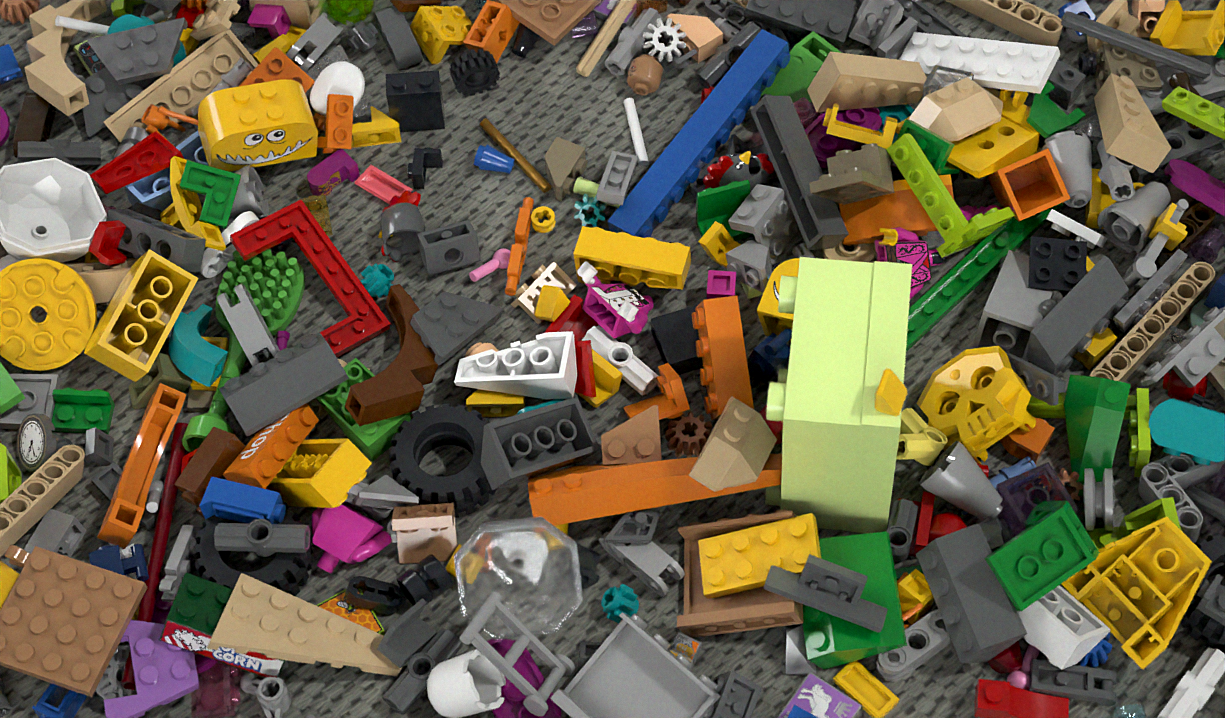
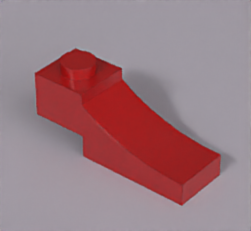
M978 679L975 687L974 717L1069 718V698L1031 692L1012 686L1010 682Z

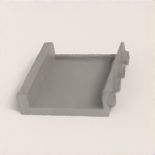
M622 612L619 616L623 620L564 690L558 689L550 698L571 718H703L720 698V695L714 690L717 685L705 674L699 677L691 670L694 666L692 662L681 653L676 657L668 650L671 646L668 641L658 633L653 637L645 629L648 624L635 613L630 617Z

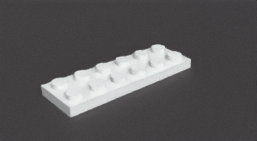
M914 32L899 60L919 62L928 81L955 83L968 77L982 87L1041 94L1060 56L1059 48L1055 46Z

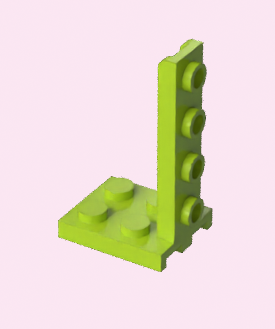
M1179 86L1162 100V108L1165 111L1225 140V108Z
M904 134L886 149L945 242L936 248L942 258L978 244L1015 216L1009 206L1001 210L995 207L984 215L979 213L967 221L911 134Z
M1137 388L1136 395H1128L1123 419L1130 420L1127 429L1128 441H1130L1128 466L1134 467V477L1141 476L1143 467L1149 464L1150 459L1149 388ZM1059 393L1058 405L1053 406L1031 395L1026 410L1035 418H1066L1064 411L1066 393Z

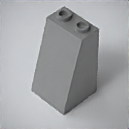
M1011 250L1008 251L984 307L972 349L992 345L1000 346L1004 351L1028 362L1026 355L1030 333L1043 319L1038 310L1039 305L1044 300L1052 299L1054 290L1028 288L1029 256Z

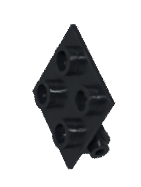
M1031 236L1028 288L1060 291L1063 297H1065L1086 275L1087 242Z

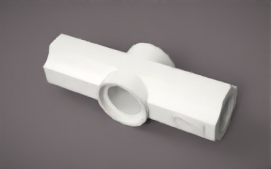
M600 325L593 326L587 331L582 341L591 340L592 349L622 372V379L642 396L648 395L654 390L658 375L633 354L632 348L628 344L618 342ZM617 359H624L625 361H623V362H617V361H615V360H617Z
M1208 647L1196 662L1194 668L1191 671L1188 670L1173 691L1174 695L1157 718H1193L1196 711H1200L1216 689L1214 686L1225 672V653L1219 649Z

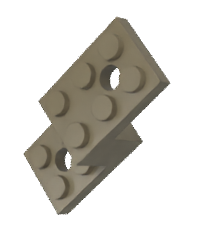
M876 143L861 146V150L858 151L842 150L836 152V156L827 158L829 174L821 175L818 177L819 180L809 182L811 194L845 205L894 193L891 171L899 169L885 148L878 146Z

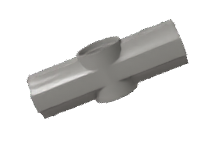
M653 8L644 9L631 27L627 26L622 30L617 46L605 60V67L612 74L618 77L619 75H625L630 68L632 60L645 55L643 52L646 53L648 49L643 48V44L650 40L644 39L643 34L651 33L647 28L650 23L657 28L656 20L661 18L663 22V17L660 16L657 10Z
M1102 139L1097 145L1102 163L1098 176L1108 185L1113 200L1118 202L1130 200L1135 194L1129 172L1134 165L1107 153Z

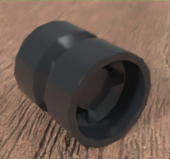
M432 554L417 563V570L409 569L396 578L399 587L413 606L422 598L428 604L432 601L433 594L441 595L453 586V582L446 569Z

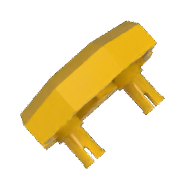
M1000 346L966 349L932 373L917 402V405L929 418L928 426L938 429L946 436L947 443L943 450L945 451L955 441H959L965 446L976 463L979 464L982 463L977 457H980L985 462L988 458L986 449L1016 428H1019L1022 432H1029L1030 430L1025 424H1028L1032 429L1036 425V419L1026 410L1031 394L1023 380L1012 370L1009 358Z

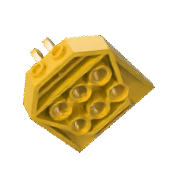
M985 88L1003 102L1001 121L958 141H950L955 145L947 161L979 179L1036 154L1040 133L1026 121L1030 107L1024 105L1028 92L1015 91L1014 97L1011 98L1013 90L1001 89L998 91L994 88ZM905 120L897 124L896 133L899 134Z

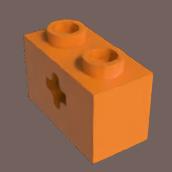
M487 0L463 43L469 51L475 49L476 53L479 49H483L484 52L486 50L494 56L497 64L520 22L513 18L508 5Z

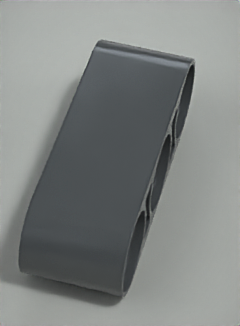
M394 5L374 11L373 14L377 27L395 65H397V69L401 70L422 63L423 58L420 48L403 12H399Z

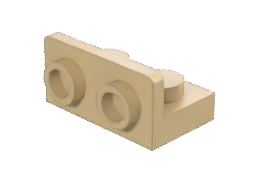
M1114 0L1096 20V22L1131 35L1140 26V20L1129 14L1127 0ZM1087 35L1088 49L1095 53L1098 52L1103 43L1109 44Z
M552 262L547 267L542 264L531 275L534 278L533 282L529 286L524 283L514 295L516 299L511 303L514 308L519 305L537 324L543 321V319H537L534 316L543 285L559 287L566 296L577 286L555 262Z

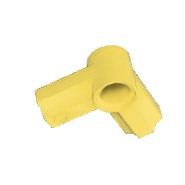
M905 408L901 412L896 460L915 459L923 465H933L947 443V438L938 429L929 427L912 408Z

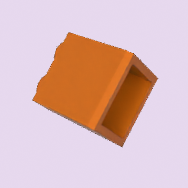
M1048 148L997 170L988 176L997 200L1004 208L1009 206L1018 221L1071 199Z

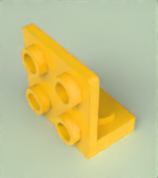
M420 6L410 25V29L416 42L431 64H438L443 59L449 45H465L463 41L473 23L459 6Z

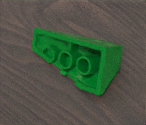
M1070 375L1064 400V411L1071 472H1076L1079 475L1075 482L1085 485V468H1093L1096 482H1102L1105 468H1112L1131 384L1101 377ZM1083 489L1079 490L1078 496H1083Z

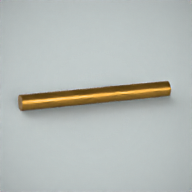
M483 119L480 122V127L510 158L515 159L514 162L543 193L551 190L552 186L488 119Z

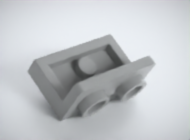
M864 0L849 26L848 37L870 46L873 51L877 52L878 46L890 36L894 26L901 21L904 7L898 0Z

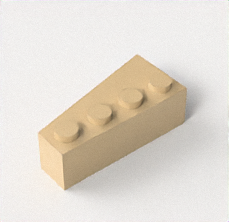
M830 52L808 87L807 92L816 112H826L827 108L833 109L834 103L839 104L838 110L918 103L930 83L919 62Z
M1111 73L1094 97L1105 150L1115 157L1154 173L1172 148L1134 82L1126 76L1121 75L1119 77Z

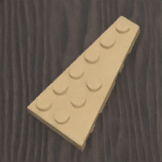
M208 0L206 2L208 8L204 14H200L193 23L195 28L190 35L197 41L229 30L232 25L229 19L238 13L241 6L237 4V1L240 0Z
M230 29L216 34L173 67L170 74L163 75L106 119L104 124L116 139L122 143V139L130 127H139L146 130L147 125L142 123L141 119L150 104L157 107L163 106L170 111L186 116L184 111L201 102L222 80L220 77L223 74H227L240 58H243L254 69L259 64ZM253 70L250 71V73L242 80V82L251 74ZM172 117L169 118L176 123L183 122Z
M241 573L206 648L218 650L219 647L235 649L234 653L246 654L247 651L264 653L267 658L309 664L320 661L330 663V667L342 668L343 665L359 667L363 672L398 676L401 668L377 650L384 635Z

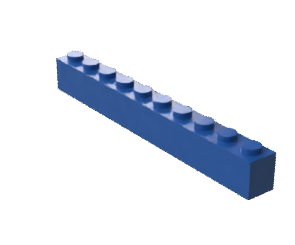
M763 29L758 33L626 197L623 206L620 205L607 221L610 232H625L631 236L642 238L651 237L653 229L658 223L665 220L673 204L681 200L684 190L688 185L696 181L703 166L710 163L719 146L727 142L730 132L736 125L742 123L750 107L758 103L761 93L766 87H770L773 84L775 76L781 68L784 69L788 65L790 54L787 41Z

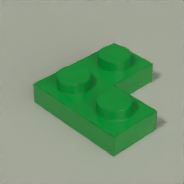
M187 160L180 188L206 195L199 221L226 229L241 175Z

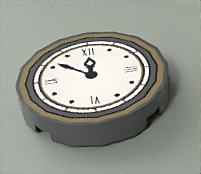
M44 414L27 415L22 420L18 430L17 453L21 464L28 471L39 469L56 452L57 441L56 438H52L51 430L55 431V427L50 418Z

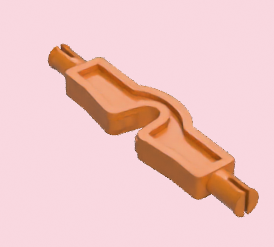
M530 197L523 199V205L520 207L515 228V244H512L505 288V294L509 296L516 294L526 258L531 228V213L534 200Z

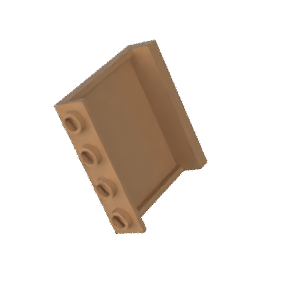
M776 510L772 514H748L745 518H721L716 522H693L688 526L678 527V532L684 538L685 576L684 615L677 616V628L683 634L693 638L803 624L802 603L765 590L764 586L707 599L703 592L698 540L796 517L793 511Z

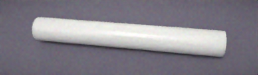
M57 16L55 19L56 26L99 35H107L110 27L63 16Z
M627 98L624 100V106L636 156H638V165L645 166L649 164L634 99Z

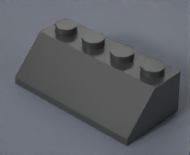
M748 0L743 17L804 38L814 31L836 49L840 50L853 17L856 1Z
M1104 256L1031 331L1026 358L1037 367L1055 376L1060 371L1064 373L1073 363V357L1078 352L1081 354L1085 352L1092 342L1091 338L1096 333H1103L1110 323L1109 319L1128 303L1126 298L1129 288L1108 257Z
M318 332L317 334L305 336L299 344L292 348H285L279 351L271 360L254 365L248 373L241 377L229 379L219 390L248 437L346 381L349 377L327 341Z
M578 397L484 425L481 465L491 489L496 490L581 462L599 451L600 448Z
M974 524L934 539L916 553L961 664L988 662L1027 634L1018 611L984 559L992 551L980 524Z

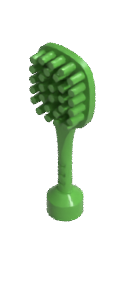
M267 249L262 252L263 255H256L244 261L236 250L233 252L234 261H229L227 264L228 270L223 274L217 296L225 292L233 305H236L240 300L234 287L243 283L253 298L272 336L276 335L278 331H284L293 320L304 293L305 275L302 266L297 262L296 258L287 259L284 252H278L276 256H273L271 250ZM217 296L215 310L220 327L230 334L228 356L208 413L194 416L189 420L182 439L184 448L189 452L200 447L213 427L234 434L232 428L225 420L229 406L219 388L223 387L229 379L239 377L248 359L218 303Z

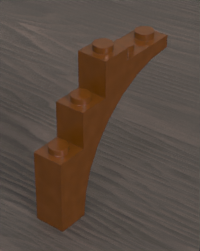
M400 284L390 286L385 303V308L392 317L399 335L400 352L385 370L366 381L352 385L349 390L345 407L359 426L419 410L425 391L423 385L433 382L438 367L434 360L436 354L431 347H425L421 341V336L415 332L410 324L412 316L420 309Z

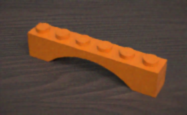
M162 383L156 388L148 402L97 538L126 549L136 534L145 510V503L154 473L187 394Z

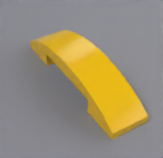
M176 156L172 157L170 162L171 194L182 226L186 232L206 239L205 247L224 251L226 245L219 226L199 221L202 205L198 194L180 188L187 159Z

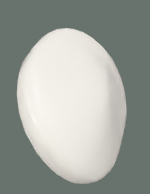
M346 61L334 62L327 66L319 74L310 93V103L315 112L326 117L328 94L353 96L354 111L365 89V80L361 70Z

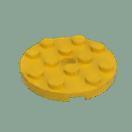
M46 258L21 260L1 270L0 355L11 362L12 365L35 371L58 368L80 355L86 348L97 322V308L93 293L81 275L61 262ZM36 306L44 308L47 312L46 319L43 322H37L32 318L31 313Z

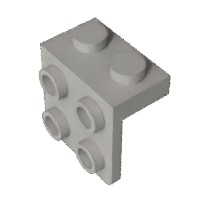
M757 184L728 221L731 229L752 233L757 243L768 247L771 263H774L799 228L784 190Z

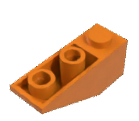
M1035 418L1036 425L1033 429L1028 424H1025L1029 428V432H1022L1019 428H1016L999 440L1008 453L1021 460L1028 456L1035 464L1038 462L1049 444L1055 429L1041 418Z

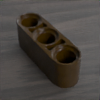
M27 92L24 97L13 141V153L16 158H18L17 142H47L50 137L56 113L53 111H56L57 108L37 93Z
M1199 202L1184 213L1179 222L1187 226L1185 229L1188 232L1186 237L1172 251L1163 247L1155 260L1156 267L1161 268L1178 249L1187 254L1205 237L1216 216L1215 210Z

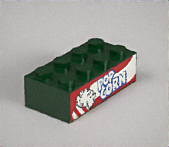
M185 572L159 640L265 678H277L286 660L267 658L264 653L247 651L246 654L234 653L235 649L219 647L218 650L206 649L233 589Z

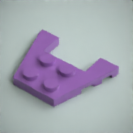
M136 620L130 621L120 642H129L136 695L104 700L106 718H139L145 715L146 711L160 704L162 706L199 689L194 652L159 640L165 624Z

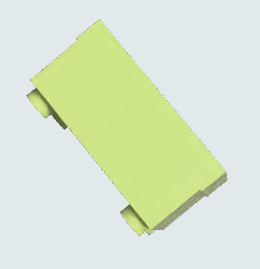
M800 257L798 277L781 276L778 312L794 314L789 367L788 369L779 368L778 383H769L766 420L783 421L781 485L766 487L765 505L781 506V510L793 511L796 517L813 513L816 517L817 528L858 533L887 531L900 435L901 412L899 416H892L876 411L875 394L886 368L891 369L904 384L912 264L878 261L869 263Z

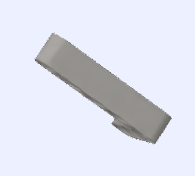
M1181 452L1180 457L1168 455L1143 467L1139 480L1138 493L1146 505L1160 498L1173 497L1181 531L1195 543L1200 533L1203 516L1184 492V489H1187L1190 485H1197L1225 473V460L1221 462L1211 461L1208 466L1192 461L1193 455Z

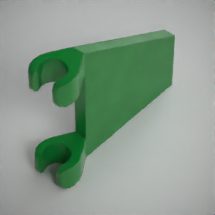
M1048 80L1041 94L1034 93L1026 119L1045 139L1072 126L1074 128L1078 127L1079 121L1086 116L1080 108L1067 115L1048 97L1050 96L1049 92L1054 90L1055 86Z

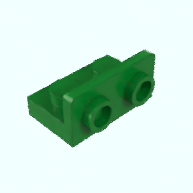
M74 388L53 390L52 396L56 403L52 417L55 431L52 430V432L86 433V430L96 427L109 435L115 407L109 392L101 389L82 391Z

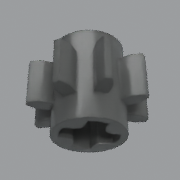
M360 20L347 30L350 36L346 42L352 50L360 49L362 52H365L377 43L375 34L378 33V30L372 22L365 24Z

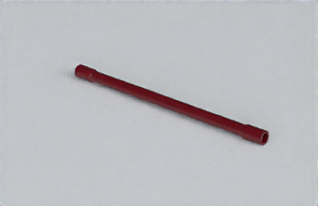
M177 423L174 427L171 453L147 564L149 579L144 581L147 589L139 603L136 621H152L178 488L174 484L181 475L182 459L187 452L182 444V439L188 426L187 423ZM129 650L121 686L125 689L136 690Z

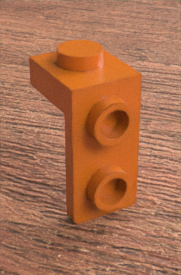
M328 94L325 137H318L317 148H323V153L333 154L339 149H351L353 96Z

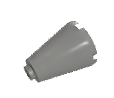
M1065 131L1048 137L1044 141L1045 145L1042 149L1039 146L1037 152L1049 149L1071 198L1065 201V204L1070 207L1080 208L1085 206L1092 198V144L1089 137L1082 133L1083 136L1075 135L1074 131Z
M250 165L244 166L235 172L241 175L229 219L233 218L235 220L240 214L247 211L253 212L258 218L268 216L269 204L268 199L263 200L262 191H265L262 181L253 167H250ZM199 194L198 197L203 208L206 195Z
M1150 182L1136 190L1130 200L1117 201L1105 208L1098 216L1099 229L1104 228L1107 233L1104 237L1108 238L1107 241L1125 253H1130L1132 250L1136 251V253L1140 252L1146 246L1149 240L1148 236L1155 222L1165 211L1171 197L1168 188L1162 183Z
M959 441L951 444L938 457L937 463L934 466H930L919 482L923 489L982 521L987 518L993 520L1003 509V506L1000 505L1003 500L965 446Z

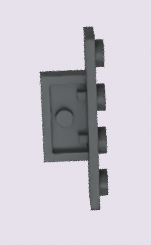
M1006 352L1012 370L1023 380L1030 394L1051 406L1058 405V395L1065 392L1066 381Z
M810 554L801 575L772 565L764 584L765 590L876 632H881L888 611L883 606L860 598L868 576Z

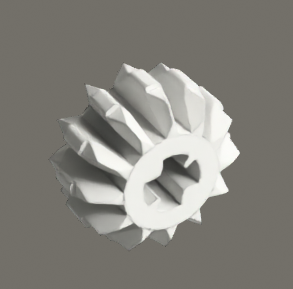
M661 18L656 20L657 28L650 23L647 28L651 33L643 34L644 39L650 40L643 44V48L648 49L652 47L648 55L653 56L657 53V61L659 63L662 61L663 55L666 56L668 62H672L673 57L671 53L676 57H680L681 52L678 48L686 47L685 42L679 41V39L686 37V33L681 32L677 34L676 31L679 30L681 25L678 23L674 28L670 27L672 23L670 18L667 19L665 26ZM663 34L665 38H670L671 40L667 47H665L664 43L658 42Z

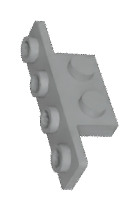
M1214 307L1202 317L1205 321L1200 326L1195 325L1183 335L1186 339L1182 343H1176L1165 351L1164 355L1166 358L1160 363L1157 361L1146 369L1145 374L1147 376L1140 383L1143 386L1154 384L1172 368L1188 388L1194 387L1225 357V340L1214 328L1225 318V307L1220 309Z

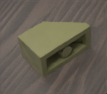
M158 353L149 372L128 386L132 407L137 410L147 407L150 398L160 383L183 393L192 383V379L176 367L170 355Z

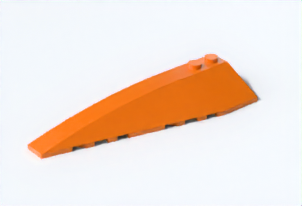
M782 454L769 455L755 482L735 487H726L715 492L689 476L698 457L617 465L585 464L557 469L528 479L529 499L535 529L781 485Z

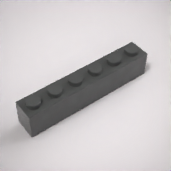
M764 96L751 110V113L808 250L833 249L849 233L836 203L810 192L809 182L819 180L818 177L823 175V172L791 97Z

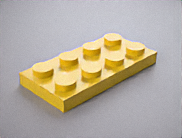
M813 513L698 540L703 592L707 599L763 587L772 565L801 575L809 554L821 558L816 517Z

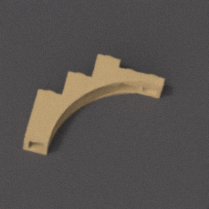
M71 0L57 9L48 5L29 16L34 38L26 41L32 62L24 67L29 88L67 116L89 105V99L85 83L78 79L65 63L68 47L79 30L56 26L55 19L57 16H63L88 22L107 11L105 0Z

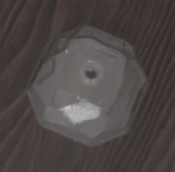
M542 516L481 523L454 555L461 615L469 621H472L490 594L497 592L502 596L501 603L533 635L552 634L558 631L583 601L577 543ZM517 558H521L524 561V563L521 565H516L513 561ZM494 612L481 628L496 640L518 637Z

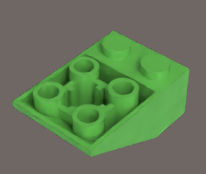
M812 31L789 52L790 61L784 69L781 68L775 76L773 84L765 88L761 93V97L763 98V94L790 96L799 118L802 119L815 108L807 92L808 87L830 52H841Z
M355 358L343 367L349 379L319 395L316 399L350 441L373 462L392 446L391 440L396 432L400 433L398 427L404 420L409 422L411 420L410 415L413 413L409 412L359 426L345 407L349 390L352 385L366 381L375 375Z

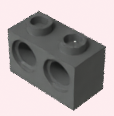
M1057 60L1048 78V81L1055 86V89L1049 92L1050 96L1048 98L1063 109L1068 110L1081 94L1086 75Z

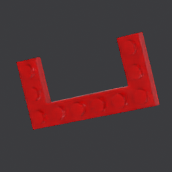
M301 199L230 235L231 243L244 261L291 237L295 240L349 316L320 332L336 357L390 329L391 323Z

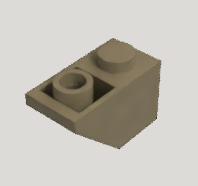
M556 137L544 155L545 171L556 200L561 202L566 194H571L573 191L575 179L578 174L582 175L585 172L588 160H586L584 147Z

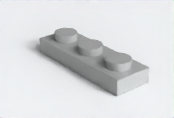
M612 151L597 190L596 200L604 201L609 205L618 204L623 206L637 166L638 156Z

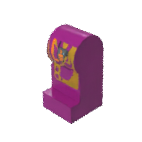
M343 149L337 150L313 167L307 174L312 195L319 198L328 196L334 187L347 178L352 183L360 177L358 164Z

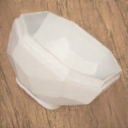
M57 158L6 165L0 169V242L8 254L20 261L32 258H46L58 262L75 260L88 252L99 222L106 221L107 214L89 173Z

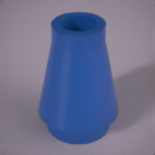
M488 144L486 147L480 145L475 156L474 165L478 166L479 170L510 174L515 159L508 157Z

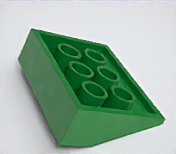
M884 531L819 539L821 559L868 576L860 598L883 606L888 611L881 632H876L803 604V630L807 660L822 669H829L907 646L889 533Z

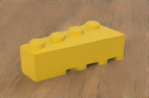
M582 226L573 253L576 273L586 261L597 270L598 273L595 276H597L602 284H610L611 280L622 281L634 287L640 282H645L651 288L683 290L691 264L690 247L681 243H667L651 237H636L625 232H610L599 227L590 228ZM577 274L578 282L585 283L582 277Z

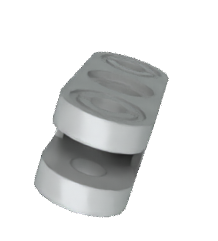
M325 12L319 16L286 54L288 58L297 62L305 73L344 29L341 26L335 27L327 20L328 14Z
M241 283L234 287L240 300L239 303L233 305L225 292L217 296V300L248 360L254 366L261 363L259 358L261 354L269 351L275 357L280 350L249 291Z
M620 519L614 523L613 527L616 526ZM605 532L599 538V542L605 551L661 597H664L669 592L668 587L663 582L668 576L676 580H681L685 576L682 567L652 541L651 543H628L629 546L627 547L624 543H606V537L609 532Z
M939 609L931 611L905 630L907 646L878 654L876 672L880 678L888 682L901 680L951 643L952 640ZM917 642L923 648L920 650L913 649L909 643Z

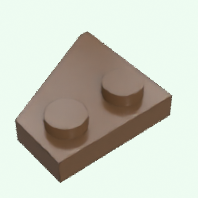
M658 405L651 406L601 435L603 465L661 460Z

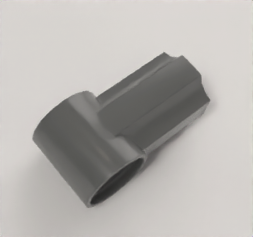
M901 499L893 502L887 532L889 533L894 563L903 562L907 559L910 552L919 506L910 500ZM892 542H899L902 545L896 546L893 545Z

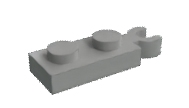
M182 525L165 566L166 576L159 585V591H164L162 601L174 602L185 572L191 574L192 561L194 559L193 547L197 544L195 528L192 525Z

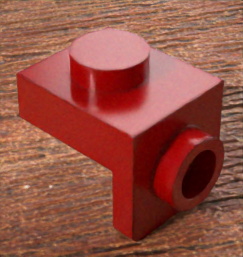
M119 220L99 222L88 251L94 254L97 260L104 265L112 266L113 264L125 263L127 257L118 251L117 248L126 225Z

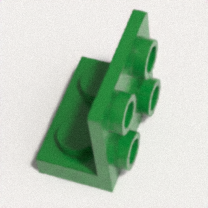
M906 119L896 141L904 134H911L937 174H959L960 168L947 161L955 144L916 122Z
M749 180L734 181L725 186L707 188L697 193L696 225L701 237L715 221L725 227L734 241L754 236L752 233L731 229L728 222L750 194Z

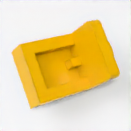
M716 221L698 241L709 257L725 268L728 265L726 253L742 245L734 241L725 227Z

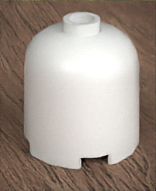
M478 649L437 664L429 674L427 692L433 708L440 715L447 718H461L499 708L504 702V697L501 698L500 696L501 686L506 685L504 675Z

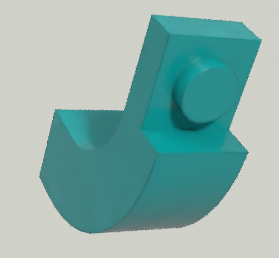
M202 304L195 312L191 311L188 315L180 312L172 328L168 351L171 360L181 372L191 379L210 387L222 375L228 352L210 344L201 337L208 328L213 309Z

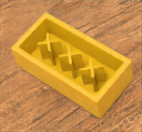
M348 438L303 440L267 488L271 491L279 492L282 501L286 502L288 506L334 508L344 503L348 497L347 492L352 486L357 485L366 477V470L372 463Z

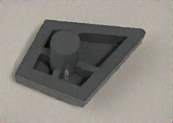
M645 509L625 513L607 535L606 543H651L660 514Z

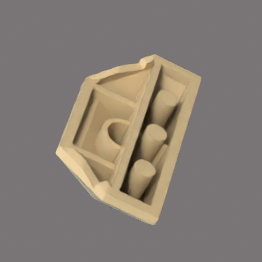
M966 77L926 95L908 120L916 122L948 141H958L1001 121L1003 102L988 90Z
M127 258L125 263L113 264L112 266L104 265L100 262L65 263V265L74 269L86 281L93 293L95 303L109 305L125 275L138 259Z
M731 396L689 476L714 492L723 490L726 487H735L755 482L777 439L760 413Z

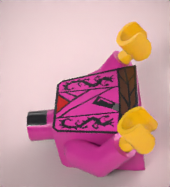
M901 227L891 229L880 228L879 232L884 233L883 240H875L877 261L912 264L911 300L923 288L924 283L931 280L930 266L942 264L943 258L937 249L928 250L927 242L919 240L918 236L913 232Z

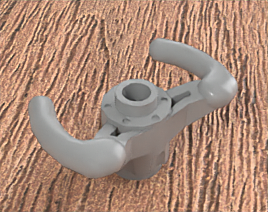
M287 660L285 661L282 670L288 667ZM248 671L245 672L240 678L241 689L246 693L257 696L267 718H273L272 716L282 718L283 713L289 709L291 704V696L284 681L279 677H267L261 681L257 679L259 675ZM309 714V715H307L305 718H316V717H315L314 715H312V714Z

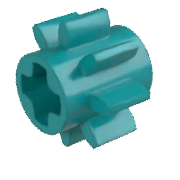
M585 193L583 203L580 201L575 202L574 207L580 211L574 214V219L580 218L584 227L586 224H592L593 227H597L598 219L605 221L606 214L601 211L606 208L607 204L596 200L597 195L593 198L588 197ZM589 207L594 208L591 215L586 213Z
M375 263L373 266L368 265L361 272V275L364 277L361 283L370 296L381 298L383 295H388L390 286H393L391 283L394 281V273L388 266Z
M621 584L619 588L614 586L604 593L601 605L604 608L603 612L607 613L608 619L619 624L622 619L619 615L622 612L630 617L637 613L639 601L637 600L638 595L633 593L634 589Z

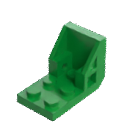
M1043 501L1034 507L1024 523L1027 529L984 558L1017 611H1023L1096 560L1100 553L1068 501Z

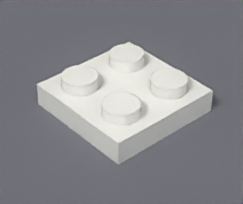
M1053 209L1047 217L1048 220L1053 222L1051 228L1068 237L1073 232L1077 235L1076 241L1087 242V247L1094 249L1095 245L1102 248L1108 239Z

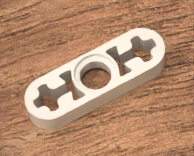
M251 211L240 214L221 233L225 245L231 242V234L259 221L258 217ZM231 244L224 251L207 248L203 254L200 272L207 278L219 274L227 266L228 262L234 259L233 252L236 251L234 245Z

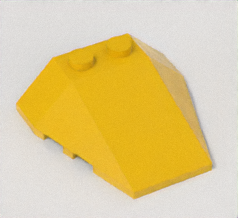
M1167 516L1098 549L1100 553L1096 560L1062 583L1064 588L1077 601L1084 603L1099 620L1111 629L1110 632L1121 642V648L1142 670L1167 648L1212 563Z

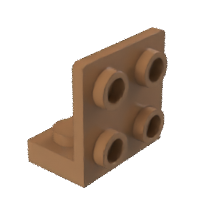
M454 503L394 507L392 529L396 531L400 564L419 563L430 554L434 555L439 561L450 560L458 546Z

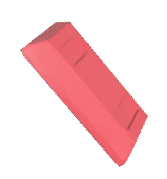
M370 165L354 182L357 186L389 205L393 196L397 195L400 197L405 190L413 191L412 188L373 165Z

